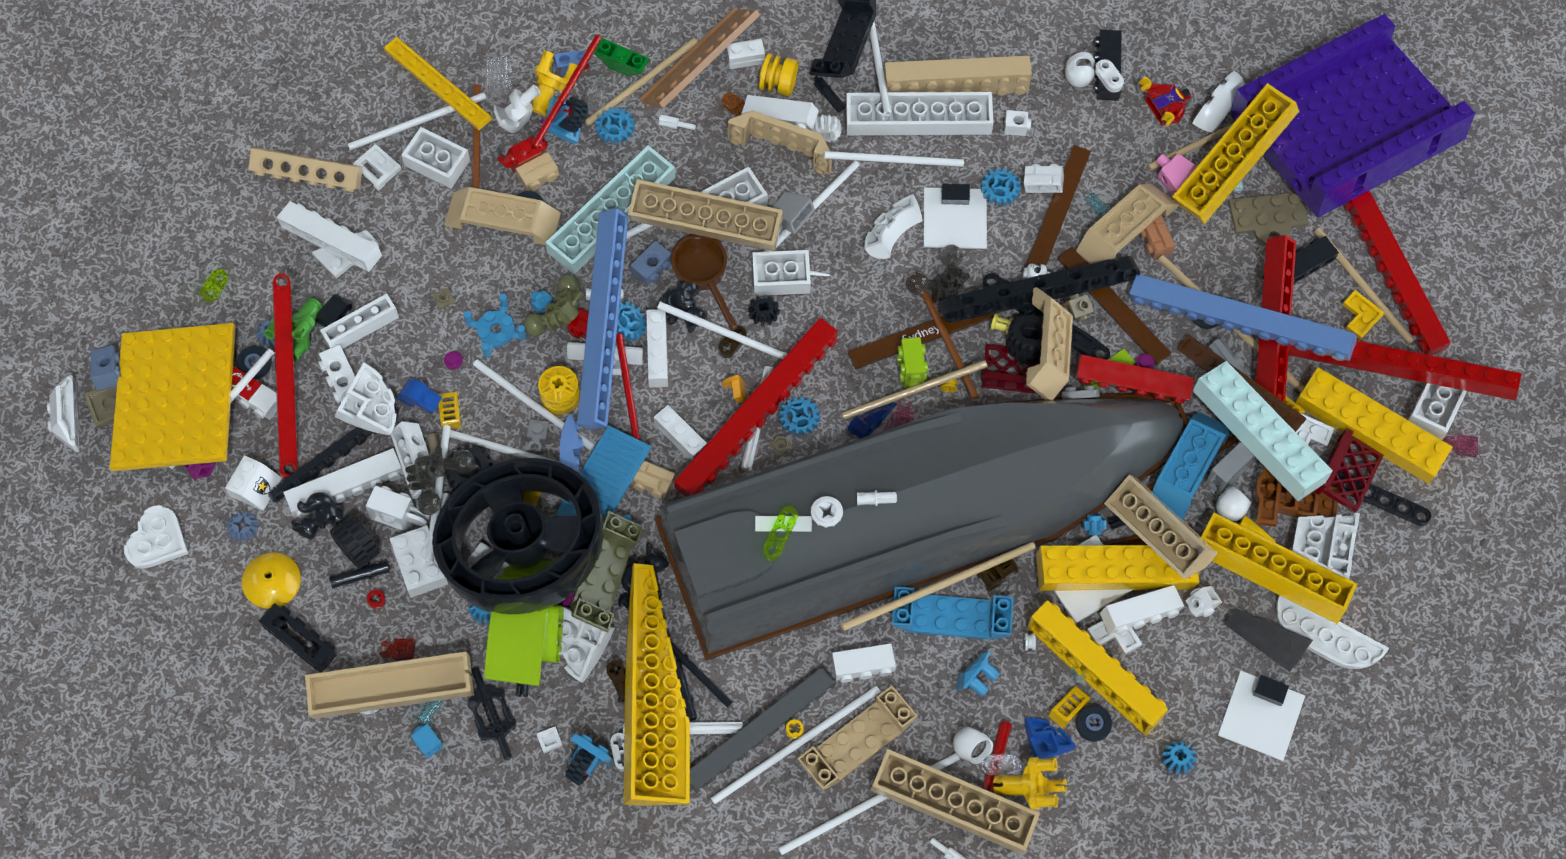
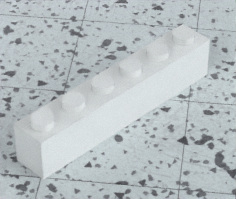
M289 201L277 216L281 227L368 272L382 256L379 245L375 241H368L361 234H354L345 226H339L331 219H325L317 212L309 211L299 203L295 204Z
M394 448L287 490L284 492V495L294 518H304L309 513L300 512L297 508V503L299 501L305 503L313 493H328L335 503H341L351 495L358 496L364 493L366 489L382 486V483L386 481H396L404 473Z

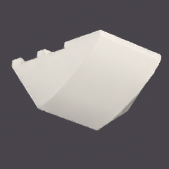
M1354 513L1353 516L1338 514L1336 517H1324L1323 515L1298 517L1292 551L1349 579L1360 513Z

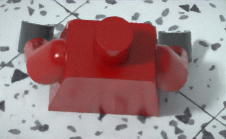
M537 127V130L534 132L530 131L532 137L510 147L506 156L502 154L501 148H497V151L494 152L490 151L493 161H498L504 167L511 168L515 173V168L542 155L541 151H545L548 147L544 138L537 149H533L531 146L540 128Z

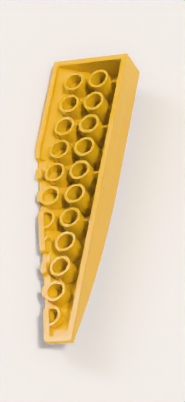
M636 563L632 567L627 633L623 804L638 806L690 804V722L686 716L685 700L682 699L681 683L676 673L677 666L670 637H668L666 630L667 624L662 613V602L659 600L657 592L659 589L653 565Z

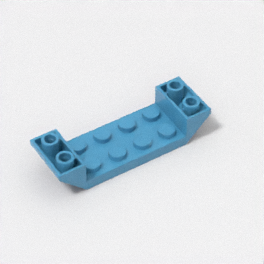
M1197 412L1190 419L1152 491L1182 520H1184L1190 509L1191 501L1222 444H1225L1231 433L1224 423L1200 412Z
M895 586L894 601L913 593L915 588ZM927 595L894 609L892 626L909 633L986 640L1009 637L1012 634L1014 597L994 595L993 600Z

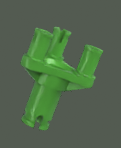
M307 299L299 311L292 314L293 362H297L302 354L306 353L311 346L309 333L315 326L318 312L323 307L316 299ZM272 317L270 325L264 330V335L268 339H274V320Z

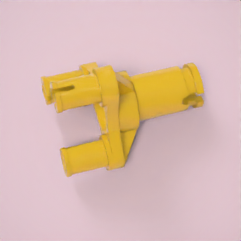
M543 50L539 65H536L534 71L536 72L535 78H537L536 84L541 94L532 101V112L543 116L547 115L549 99L554 96L555 92L563 91L577 67L576 64L569 63L565 77L562 78L551 73L550 70L555 61L552 59L554 54Z
M1030 757L1022 775H1002V777L997 775L994 777L993 783L1003 786L993 788L994 793L999 796L1024 795L1030 809L1037 810L1040 807H1057V794H1045L1050 792H1067V787L1059 786L1067 785L1066 779L1049 780L1041 773V771H1056L1058 767L1056 758L1039 759L1038 757Z

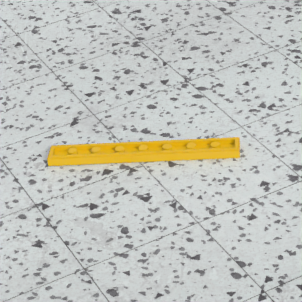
M398 37L383 47L394 60L478 131L492 120L491 115Z

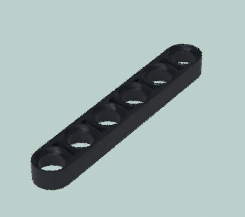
M1343 471L1337 472L1340 480L1346 479ZM1360 481L1354 482L1356 490L1363 489ZM1342 484L1345 492L1351 491V489H1347L1344 486V484ZM1372 484L1368 488L1372 492V496L1364 497L1363 499L1365 503L1418 526L1427 525L1432 516L1427 508ZM1387 497L1390 500V504L1383 505L1380 502V498ZM1398 506H1407L1408 512H1400ZM1417 513L1425 514L1426 521H1420L1416 516Z

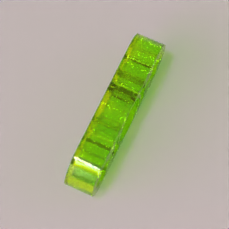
M786 506L780 511L763 547V556L766 560L776 561L780 558L798 520V512L794 507ZM789 512H790V513H792V517H793V518H790V519L788 520L787 526H786V525L784 524V522H785V517H786L784 514L788 515ZM783 529L786 532V536L779 539L775 536V531ZM774 542L777 543L775 548L776 553L769 555V551L767 549L771 550L774 545Z

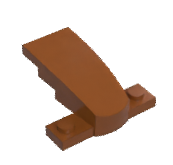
M1263 465V473H1261L1253 489V499L1258 506L1256 524L1276 527L1278 513L1295 518L1322 515L1324 517H1336L1337 501L1324 493L1317 495L1314 492L1297 501ZM1330 486V490L1339 493L1338 487Z

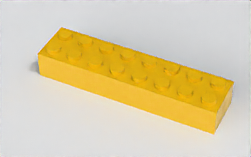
M1267 83L1172 196L1174 201L1179 204V207L1205 224L1299 113L1297 103Z
M1319 367L1296 401V404L1305 412L1337 431L1343 433L1346 428L1354 431L1352 436L1383 454V458L1428 484L1434 479L1453 448L1451 445Z
M1213 513L1201 536L1218 552L1212 562L1336 624L1339 623L1357 587V583L1216 513Z
M1148 545L1040 546L1036 553L1039 591L1159 590L1175 585L1176 590H1193L1199 583L1198 572L1187 579H1183Z
M1047 600L1031 616L1027 629L1031 633L1034 632L1035 636L1147 736L1168 711L1166 704L1161 699H1156L1146 685H1141L1135 680L1136 677L1130 671H1125L1116 658L1106 654L1103 646L1098 643L1095 644L1086 631L1080 630L1075 626L1074 620L1064 616L1056 604L1050 603Z

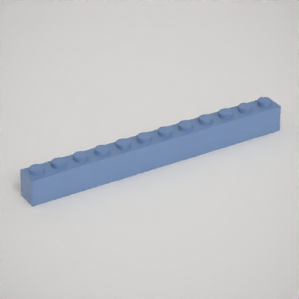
M617 208L600 212L598 220L577 425L588 430L605 428L608 424L628 214Z
M1136 275L1129 293L1131 299L1137 305L1142 306L1146 304L1155 310L1164 309L1173 315L1182 314L1191 320L1200 319L1209 325L1218 324L1227 330L1236 329L1242 334H1254L1263 340L1272 339L1285 346L1290 344L1302 351L1308 349L1320 356H1325L1326 354L1338 361L1350 360L1357 341L1356 333L1144 275Z

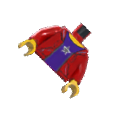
M1143 77L1138 84L1142 85V91L1147 90L1144 100L1161 126L1165 124L1167 126L1178 124L1185 114L1186 100L1191 98L1189 90L1186 88L1179 91L1174 84H1155L1149 78Z

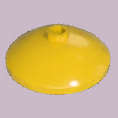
M277 552L265 553L254 558L246 566L241 580L242 590L246 598L257 607L270 609L274 603L281 607L290 602L297 594L301 584V573L295 561L289 556ZM272 574L271 578L269 579L266 578V575Z

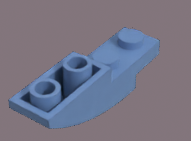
M569 414L561 433L559 463L578 472L577 467H580L578 456H580V449H583L582 438H578L577 432H579L577 420L574 421L573 414Z

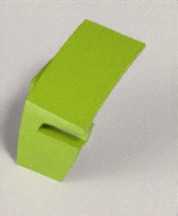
M541 560L536 565L528 568H514L509 565L504 569L503 576H498L497 579L526 577L545 569L555 561ZM554 605L538 612L525 614L491 612L484 679L539 686L541 663H559L561 658L559 652L562 649L563 606Z

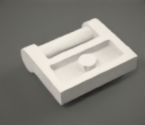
M376 144L353 164L363 166L362 174L374 184L378 191L402 170L401 166ZM368 163L382 176L378 179L364 165Z

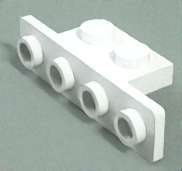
M568 342L567 358L584 360L586 343ZM615 346L612 375H621L617 346ZM625 347L627 363L642 365L643 348Z

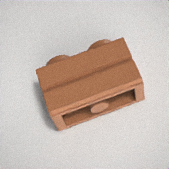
M1159 215L1139 233V237L1141 239L1144 238L1146 243L1145 250L1147 254H1151L1153 259L1174 252L1176 245L1162 215Z

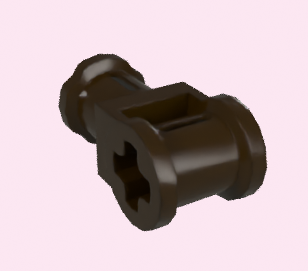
M1010 559L1000 565L982 571L976 576L978 579L981 578L987 587V592H990L1005 582L1006 576L1013 572H1018L1019 569L1015 561Z
M611 661L606 667V673L616 689L619 697L617 699L618 702H625L626 670L621 662ZM614 668H617V669H618V673H619L618 675H615V674L613 673V672H614V670H613Z

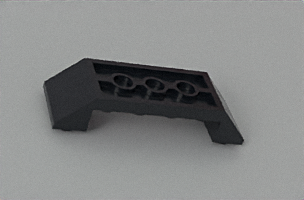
M838 0L842 8L841 14L823 59H814L809 72L811 76L844 78L854 74L876 18V0Z

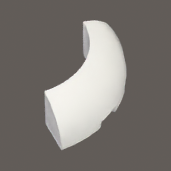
M1233 71L1225 78L1227 82H1223L1222 85L1220 84L1211 95L1213 99L1204 104L1192 124L1211 133L1218 129L1226 115L1233 108L1237 89L1245 85L1243 78L1237 72Z
M914 194L892 205L894 208L886 214L882 213L875 220V226L871 232L867 233L865 240V250L870 256L878 259L890 258L891 250L896 240L907 229L923 221Z

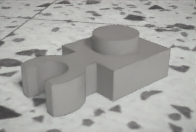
M530 419L527 439L532 441L527 445L528 452H531L533 446H538V453L542 452L540 441H546L548 421Z

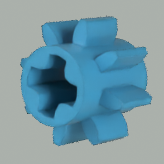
M544 290L541 292L535 291L530 296V306L537 313L545 311L546 305L552 303L553 298Z
M1087 514V519L1082 521L1083 529L1087 530L1088 535H1101L1102 529H1107V520L1102 518V514Z

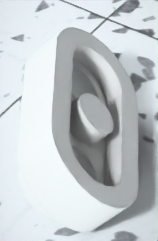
M1100 60L1096 64V75L1108 91L1119 92L1124 84L1123 77L1111 61Z

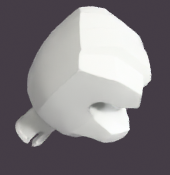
M532 85L524 93L515 89L509 95L511 104L505 109L494 106V113L500 127L510 133H515L522 129L532 115L533 107L531 101L541 94L536 85Z

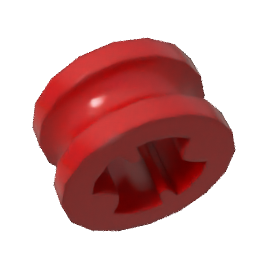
M372 590L368 593L367 602L371 608L379 609L384 606L386 599L380 590ZM375 595L377 597H381V599L379 598L380 602H371V600H373L372 597Z

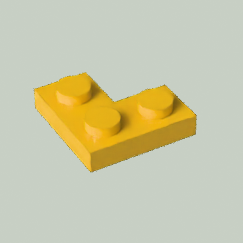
M1356 290L1342 304V306L1356 316L1347 325L1346 330L1356 333V338L1360 341L1385 314Z

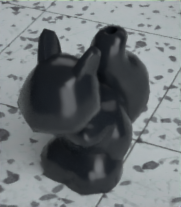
M689 282L679 283L677 289L666 292L661 298V302L704 320L707 317V313L704 310L696 307L693 298L698 295L699 288L697 284ZM666 312V316L669 317L666 322L669 325L675 324L679 317ZM684 320L689 333H693L695 328L699 327L697 324Z
M313 493L305 503L302 501L297 503V508L302 513L314 511L313 517L292 520L291 524L293 525V531L298 532L303 538L312 540L317 535L318 527L324 529L328 524H332L334 527L342 521L341 506L336 505L334 499L328 493Z
M647 547V556L644 564L653 565L656 581L658 582L657 573L664 571L668 567L669 562L662 554L654 552L651 547ZM634 558L628 559L627 565L629 567L624 570L621 579L622 587L628 593L631 590L633 564H639ZM658 586V589H659V590H658L657 592H658V596H659V598H660V597H662L663 595H662V591H661L660 587Z

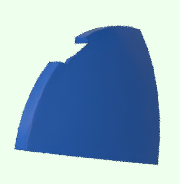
M1039 718L1025 719L1027 738L1033 757H1038L1039 759L1051 758L1074 750L1076 746L1064 730L1059 728L1057 731L1053 726H1049V721Z

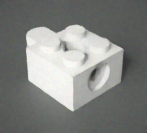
M375 486L366 504V509L372 520L405 532L408 531L411 523L422 527L426 526V520L430 518L428 512L414 507L409 495L402 492L399 494L395 493L386 486Z

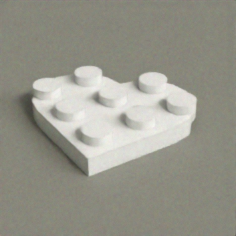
M158 505L145 510L140 522L138 521V531L132 533L130 539L124 545V554L135 568L153 567L189 554L179 521L174 512L169 508Z

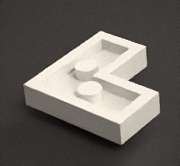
M1302 414L1306 417V421L1296 433L1307 445L1310 440L1327 446L1334 428Z
M1101 621L1087 629V633L1095 644L1103 645L1114 639L1123 655L1142 646L1141 641L1132 628H1129L1123 634L1118 635L1116 632L1109 635L1104 622Z

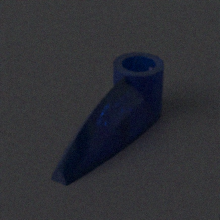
M891 402L872 409L860 417H855L850 422L848 431L860 439L872 435L896 407L897 403Z

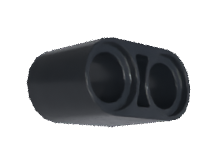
M334 294L318 312L315 321L325 328L345 317L348 310L351 311L352 303L338 294Z

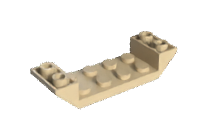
M750 111L729 119L728 140L734 145L741 144L745 146L750 134H752L757 139L763 138L769 140L774 145L781 144L791 151L798 150L806 156L813 157V169L821 175L831 174L832 159L823 158V152L830 150L822 134L756 111Z
M1139 184L1088 229L1076 251L1089 264L1116 259V254L1159 215L1169 216L1179 207V204L1154 185Z
M467 187L453 193L444 225L463 229L464 223L524 234L533 236L534 243L546 245L545 242L557 231L561 212L541 200Z
M1036 287L1033 288L1032 304L1044 313L1041 357L1039 365L1028 368L1026 385L1045 400H1053L1069 380L1073 315Z
M890 686L876 697L875 703L817 748L811 747L797 759L822 790L828 789L838 784L902 734L918 715L897 690Z

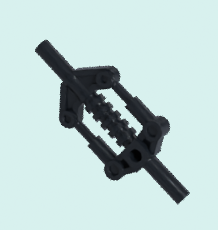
M473 668L471 672L477 688L474 696H471L467 706L474 714L478 736L482 741L497 740L504 760H510L512 755L505 736L517 727V723L511 714L510 708L506 705L504 699L505 692L503 689L485 685L479 668ZM492 698L500 700L502 704V711L506 719L503 723L498 719L499 716ZM480 703L484 707L487 719L490 722V728L485 729L482 718L478 715L477 708Z

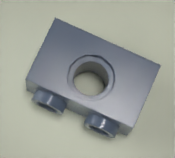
M655 240L630 265L631 273L646 286L651 282L655 283L659 279L660 273L663 270L667 271L671 267L672 253ZM651 263L657 264L656 266H649Z
M113 345L91 350L90 378L97 390L117 386L118 377H121L119 372L121 369L119 366L120 352H116Z

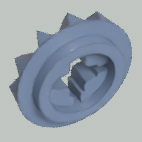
M238 511L227 522V532L236 541H247L257 533L258 520L247 511ZM244 521L247 527H243L240 531L237 525Z

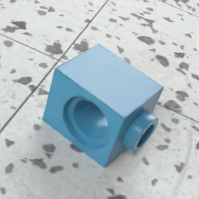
M428 724L417 727L411 735L426 759L443 748L441 741Z

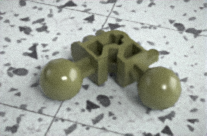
M565 275L559 279L557 283L559 293L555 295L557 302L546 305L545 314L543 315L532 313L526 316L523 326L527 334L535 337L540 336L545 332L547 326L552 331H555L558 327L561 328L566 323H571L579 313V298L584 295L578 278L573 275Z

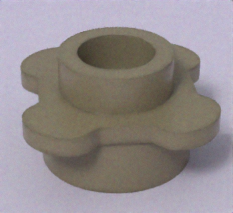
M444 288L439 293L435 292L432 296L436 300L439 309L454 303V298L451 297L448 288Z
M779 435L774 441L769 443L770 448L776 451L777 456H783L784 452L792 449V443L788 442L785 435Z

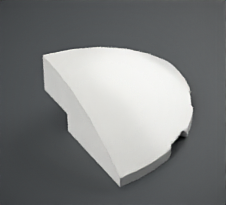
M363 363L341 402L335 417L368 431L391 435L396 422L394 395L391 389H388L382 381L383 377L371 366Z
M563 606L562 649L559 654L563 655L568 663L564 667L565 670L578 681L584 682L599 661L615 628L610 626L609 632L602 631L572 617L571 608Z

